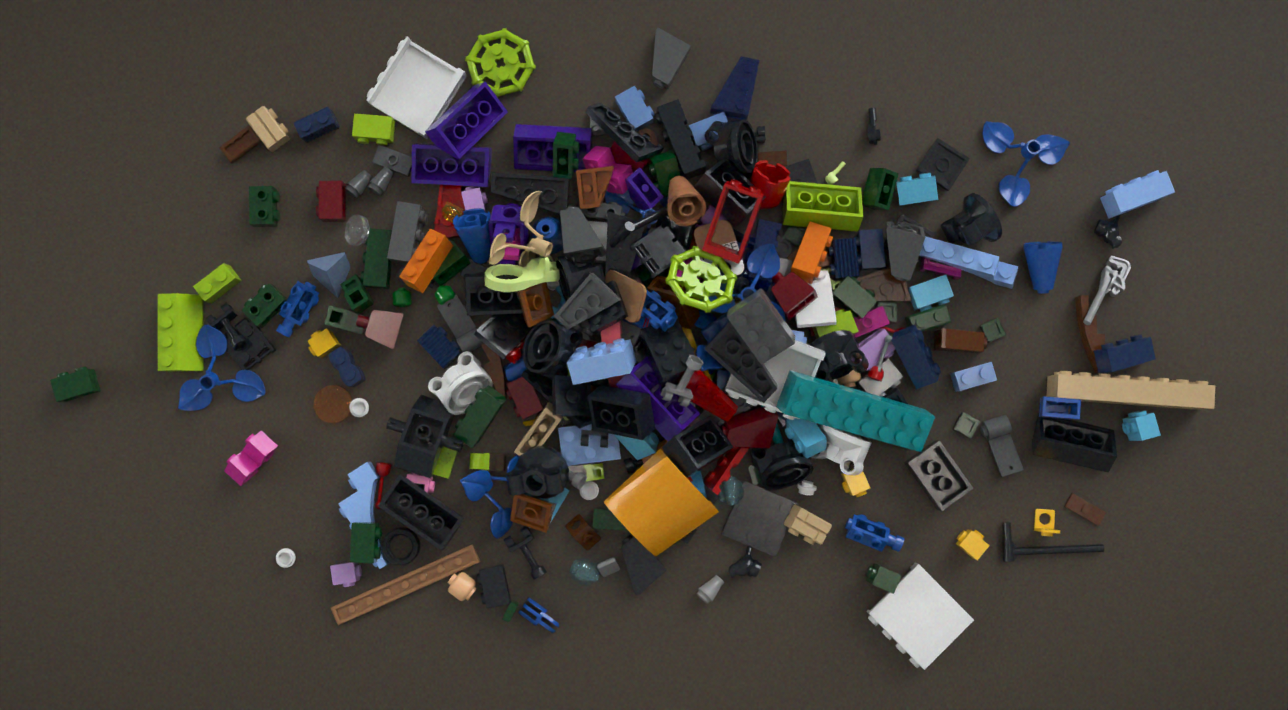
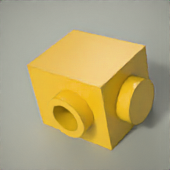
M328 328L322 332L321 330L314 332L311 335V339L308 340L310 352L313 356L317 355L320 358L325 357L341 346L333 332Z
M863 471L859 475L841 474L844 480L842 486L846 493H849L851 496L856 495V498L867 494L866 490L870 489V486Z
M969 529L963 530L958 535V541L956 542V545L974 560H978L990 546L983 540L984 536L976 529L974 531Z

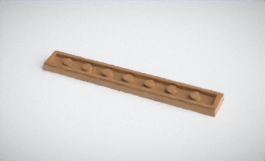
M469 545L331 607L337 624H343L481 561L474 545Z

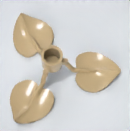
M542 191L531 193L524 200L520 211V220L524 221V225L537 238H532L527 246L506 243V235L503 233L498 234L491 245L489 264L499 263L505 255L506 247L525 250L519 259V266L526 267L529 261L535 258V253L544 257L550 255L553 244L543 240L544 236L529 225L535 218L539 196Z

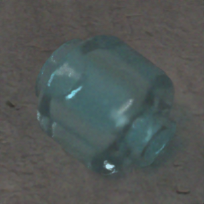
M730 477L728 481L722 482L719 486L721 489L719 499L721 502L727 503V506L738 505V501L744 498L742 482L736 477Z
M584 557L578 560L575 559L569 571L572 580L584 586H589L592 582L595 583L600 574L597 564Z

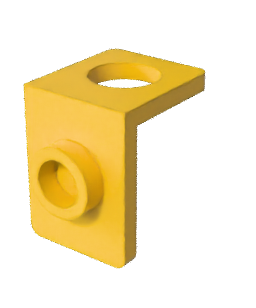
M1035 509L1034 531L1041 532V536H1053V533H1060V530L1054 529L1055 510ZM1043 513L1048 514L1050 517L1049 523L1045 525L1039 521V517Z

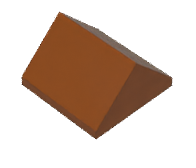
M547 282L518 291L525 323L528 327H532L554 316Z
M524 493L514 495L510 521L547 533L556 504Z

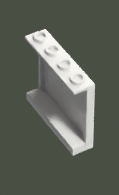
M406 37L405 40H401L398 44L396 54L389 58L386 70L379 74L375 87L368 91L367 102L420 136L428 139L429 136L425 131L444 114L467 75L462 69H456L412 42L409 37Z
M795 340L794 345L763 363L777 383V390L764 403L732 374H730L725 391L732 398L739 399L741 397L747 399L746 403L757 406V404L765 406L764 409L769 412H781L776 405L789 371L815 377L821 360L823 361L826 353L823 350ZM783 414V417L790 420H794V418H796L793 416Z
M915 562L910 567L911 570L899 581L894 594L888 592L871 610L868 609L866 612L870 615L868 619L875 626L879 624L884 629L882 633L889 640L893 638L897 642L895 646L902 654L907 652L911 656L909 661L916 668L920 666L925 670L974 619Z

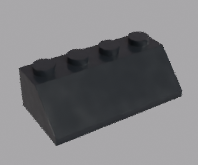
M485 273L464 274L467 316L523 313L518 291L501 292L486 287L484 281ZM514 275L496 276V278L505 280L518 278Z
M1038 414L1032 439L1033 455L1109 473L1117 458L1114 430L1069 419L1039 417Z
M399 474L378 505V507L441 551L449 544L464 520L462 516L402 474Z

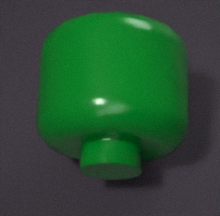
M448 285L439 286L435 292V298L441 305L453 299L456 295L451 286Z
M398 288V290L393 292V305L395 307L411 306L412 294L410 291L406 290V288Z

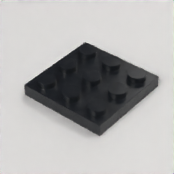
M743 481L722 535L776 557L788 528L784 525V521L793 505L798 503Z

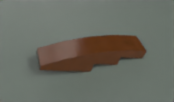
M1081 295L1075 297L1078 327L1086 355L1094 372L1098 373L1094 350L1101 349V345L1105 344V334H1097V315L1094 316L1090 325L1083 323L1089 311V295Z
M483 343L481 346L490 361L483 366L491 377L496 390L507 398L506 377L502 358Z

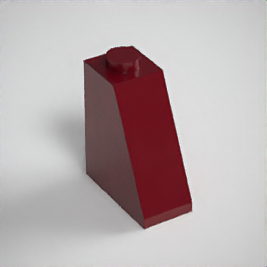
M765 407L732 416L728 422L724 421V425L720 429L732 446L770 448L778 420L777 411L772 413L765 410Z

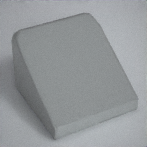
M615 557L597 564V568L603 577L620 570Z

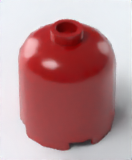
M763 160L755 164L750 182L756 188L761 189V193L765 194L764 196L766 197L762 201L760 209H773L778 206L790 182V171L779 163L774 166L768 164L769 161Z

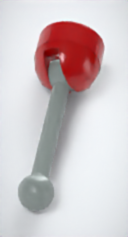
M887 335L885 337L886 342L878 364L870 368L867 377L882 382L884 371L881 365L888 345L892 342V336Z

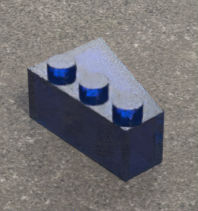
M740 57L714 101L710 113L719 114L724 112L726 117L747 120L760 60Z
M759 219L753 236L749 237L747 243L749 252L746 253L744 263L747 264L750 254L762 245L774 244L775 247H778L779 241H776L781 230V223ZM744 268L742 277L748 279L750 287L757 273H752L748 268ZM760 275L754 288L756 290L762 288L764 292H767L772 277L764 278Z

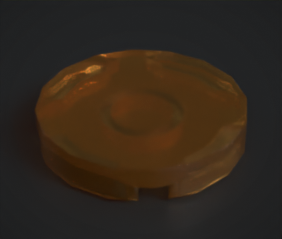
M329 385L316 394L314 410L321 420L327 423H339L350 415L349 406L353 400L345 388Z

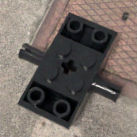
M421 395L412 407L407 422L392 417L389 418L388 421L390 423L387 422L386 429L402 433L397 447L394 467L431 479L444 447L459 453L461 452L464 441L448 436L455 415L449 413L441 401ZM427 431L428 436L422 437L421 434H425Z

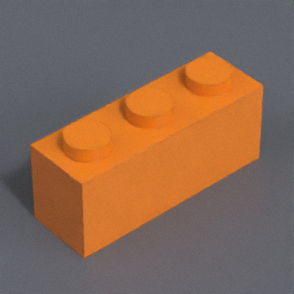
M811 221L808 224L791 268V272L809 284L813 283L814 278L819 277L822 268L819 267L820 262H825L827 256L825 249L826 247L830 248L833 236H830L832 228Z
M429 229L399 277L407 286L424 293L454 245L445 235Z

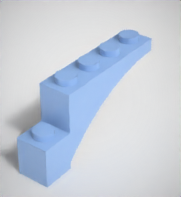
M926 236L919 254L921 257L956 267L986 279L993 284L1010 289L1013 288L1018 272V266L1000 262L999 256Z
M366 462L348 474L350 478L348 480L349 484L358 491L338 503L341 507L339 508L341 515L344 518H348L351 523L349 525L350 529L353 522H375L374 498L377 481L380 479V476L376 473L373 464ZM378 539V547H381L380 559H377L376 563L372 564L381 569L390 563L384 557L382 546Z

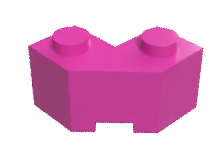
M594 146L582 158L586 169L614 166V171L607 188L608 192L624 194L628 190L625 179L633 173L631 165L615 163L610 147Z
M263 431L256 435L251 434L245 440L247 444L243 451L238 455L233 454L226 461L228 464L224 471L240 486L255 476L259 471L258 468L273 456L278 447Z

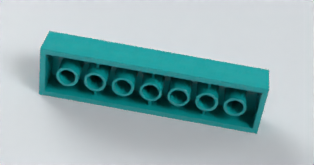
M791 370L788 373L776 405L785 415L922 452L935 416L926 409Z

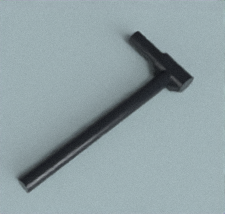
M667 207L636 222H626L609 241V246L612 248L616 247L631 232L668 215Z
M1003 522L1004 542L1002 544L1004 562H1013L1017 555L1104 552L1103 544L1017 547L1012 542L1011 522Z

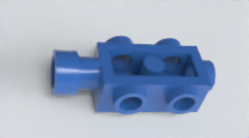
M297 281L296 285L292 287L287 301L281 306L279 315L285 319L277 327V332L290 338L295 324L301 326L302 323L307 322L309 310L312 306L317 305L319 301V292L315 291L316 286L307 281L305 284Z
M647 290L641 318L646 317L655 329L660 328L665 332L675 324L678 318L674 311L676 308L669 301L663 303L661 296L654 290L651 293Z
M854 514L852 519L848 518L846 522V538L881 552L886 545L897 552L903 546L904 537L889 534L890 528L885 527V524L882 522L870 521L862 514Z

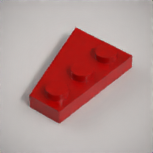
M440 185L434 230L445 235L448 239L459 237L454 228L453 219L456 215L458 217L464 215L463 211H465L461 193L462 187L458 185Z
M701 370L694 371L686 385V388L690 389L693 394L691 402L728 422L737 412L738 406Z
M733 446L726 456H722L718 460L717 467L705 476L704 485L718 495L721 491L719 486L722 482L728 481L731 476V468H735L740 463L750 447Z

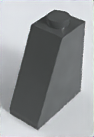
M660 28L656 29L652 81H654L653 84L661 89H669L687 58L691 45Z

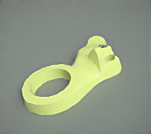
M540 255L538 258L531 259L526 267L513 264L493 265L485 271L484 281L485 286L492 290L515 292L540 283L558 281L560 273L556 262L553 261L550 255L548 257ZM514 275L518 278L505 280L496 278V276Z

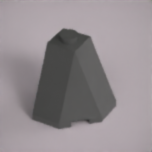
M569 207L566 210L560 211L563 250L569 261L575 265L584 262L593 264L596 262V257L606 255L604 246L579 207Z
M887 222L886 233L891 275L900 281H905V279L911 280L925 240L923 227L906 222H899L898 226L894 225L893 222Z

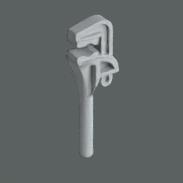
M1112 255L1108 258L1106 266L1101 272L1099 290L1083 321L1084 324H1091L1106 293L1109 292L1111 297H1115L1118 293L1121 294L1125 290V279L1131 269L1129 261Z

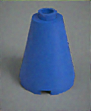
M482 208L463 211L464 215L460 217L456 215L454 217V228L472 261L479 264L485 263L490 258L489 220L491 214L489 211L486 213Z
M543 217L534 223L532 228L544 236L543 240L553 244L550 254H556L563 249L561 220L555 217ZM530 231V240L532 238H537V236Z
M1062 242L1024 243L1023 249L1033 289L1037 290V293L1040 294L1049 293V290L1054 288L1063 249Z

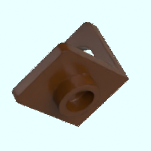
M577 514L565 526L573 538L586 551H589L601 540V537L588 525L580 514ZM576 522H581L577 529H572Z

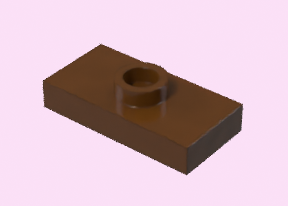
M249 125L219 148L229 162L233 164L262 141Z

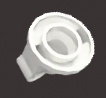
M466 351L459 355L458 364L449 368L442 378H432L428 388L440 399L449 413L459 415L465 414L467 407L471 403L474 404L476 401L474 396L480 388L484 389L488 385L492 387L493 382L488 373L481 367V362L472 353Z
M820 424L819 428L827 438L826 450L820 452L819 455L811 456V458H828L839 463L840 469L844 474L859 475L863 471V462L872 442L864 436ZM851 462L854 463V469L852 471L849 469V465Z

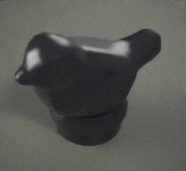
M1117 216L1111 222H1108L1106 219H1099L1094 229V233L1102 237L1104 242L1109 243L1112 249L1118 248L1122 244L1118 226L1120 216Z
M747 546L746 554L739 561L730 565L728 572L731 578L736 575H748L749 577L753 576L756 578L762 563L756 559L753 560L751 546Z

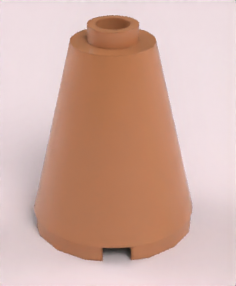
M676 176L669 182L668 216L670 220L679 226H689L697 223V220L705 215V200L685 177Z

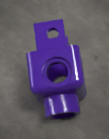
M508 203L493 207L489 220L491 245L495 237L500 233H508L505 234L506 242H513L515 230L520 228V245L527 246L529 239L528 228L524 225V221L520 220L522 206ZM502 259L499 263H497V264H495V265H499V264H513V265H516V261H517V260H505V259Z

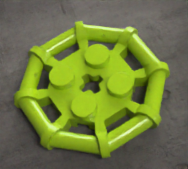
M507 28L477 36L476 43L469 55L465 57L472 79L471 84L473 86L488 78L495 82L494 87L489 84L488 86L497 98L517 91L522 92L531 73L536 69L529 48V41L523 40L507 31ZM501 38L500 44L495 43L492 46H489V41ZM507 39L518 46L513 49L506 45ZM484 46L486 49L482 58H477L476 56L480 49ZM522 51L526 63H520L518 54ZM503 59L506 65L497 68V60ZM475 64H481L483 74L478 76ZM520 69H523V74L521 75L520 79L517 80L515 78L516 75L518 74ZM506 81H512L514 84L500 88V84Z
M693 246L692 249L671 257L668 277L665 280L666 284L670 285L680 300L681 305L685 304L704 310L705 313H710L711 310L732 302V294L737 276L733 274L723 258L702 251L698 246ZM692 257V261L686 265L683 262ZM700 257L711 260L713 262L712 264L701 261ZM717 264L724 273L723 276L720 275V270L718 267H716ZM678 269L682 271L681 277L676 276ZM697 277H702L705 281L700 283ZM721 283L726 284L725 292L720 290ZM679 285H681L682 287L684 286L686 288V294L683 292ZM716 296L718 299L710 301L709 297Z

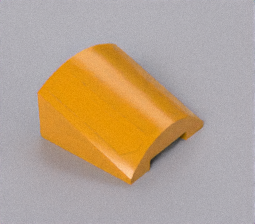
M659 449L603 501L626 529L654 556H658L719 512L713 503L708 501L674 465L662 449Z

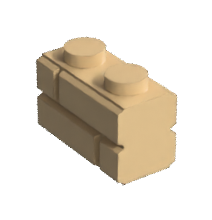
M262 106L249 115L246 120L267 149L274 152L290 140L287 135L289 131L283 123L279 125L276 120L278 116L272 108L268 110L265 106Z
M793 505L784 521V525L789 527L788 532L797 537L799 534L805 536L803 540L812 545L815 542L820 545L823 544L826 534H828L832 527V524L797 505Z

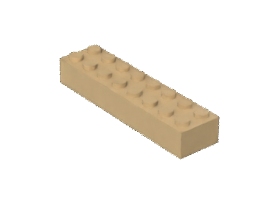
M1071 371L1054 372V375L1047 377L1046 397L1079 399L1083 402L1206 410L1214 409L1216 385H1208V381L1189 382V380L1150 379V377H1132L1130 379L1128 375L1112 376L1111 378V374L1091 376V373L1079 372L1072 375Z

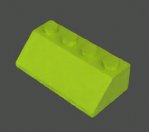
M790 181L783 199V225L808 227L811 221L835 230L858 232L863 220L861 187Z
M158 294V371H204V358L198 353L196 347L198 333L203 327V299L200 295Z

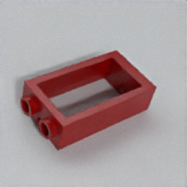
M732 179L724 184L702 251L738 264L741 262L765 195L760 193L761 189L753 186L749 188L743 187L741 182ZM730 189L757 199L739 251L712 242Z

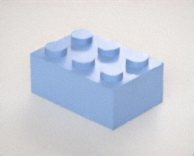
M1159 170L1142 178L1138 177L1126 184L1112 187L1105 191L1106 195L1100 199L1108 219L1167 197L1175 193L1167 171L1159 173Z
M620 338L610 344L601 342L590 348H587V346L576 348L567 365L572 383L576 385L630 374L636 363V357L631 339L624 340V338Z
M592 424L580 429L577 426L558 428L561 456L566 460L568 466L621 459L619 440L614 434H609L608 448L600 447L601 436L589 435L588 446H581V430H591Z

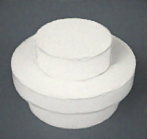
M356 398L350 403L349 410L353 416L363 417L368 413L369 405L366 400Z
M804 480L797 485L799 493L803 495H814V491L817 490V486L813 485L811 481Z
M586 481L580 489V495L586 500L595 499L599 493V488L593 481Z
M289 548L281 549L276 555V562L280 567L288 568L295 563V553Z

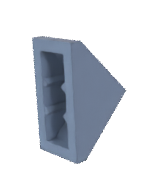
M345 252L307 260L313 277L338 298L342 290L340 284L346 280L350 271V264Z

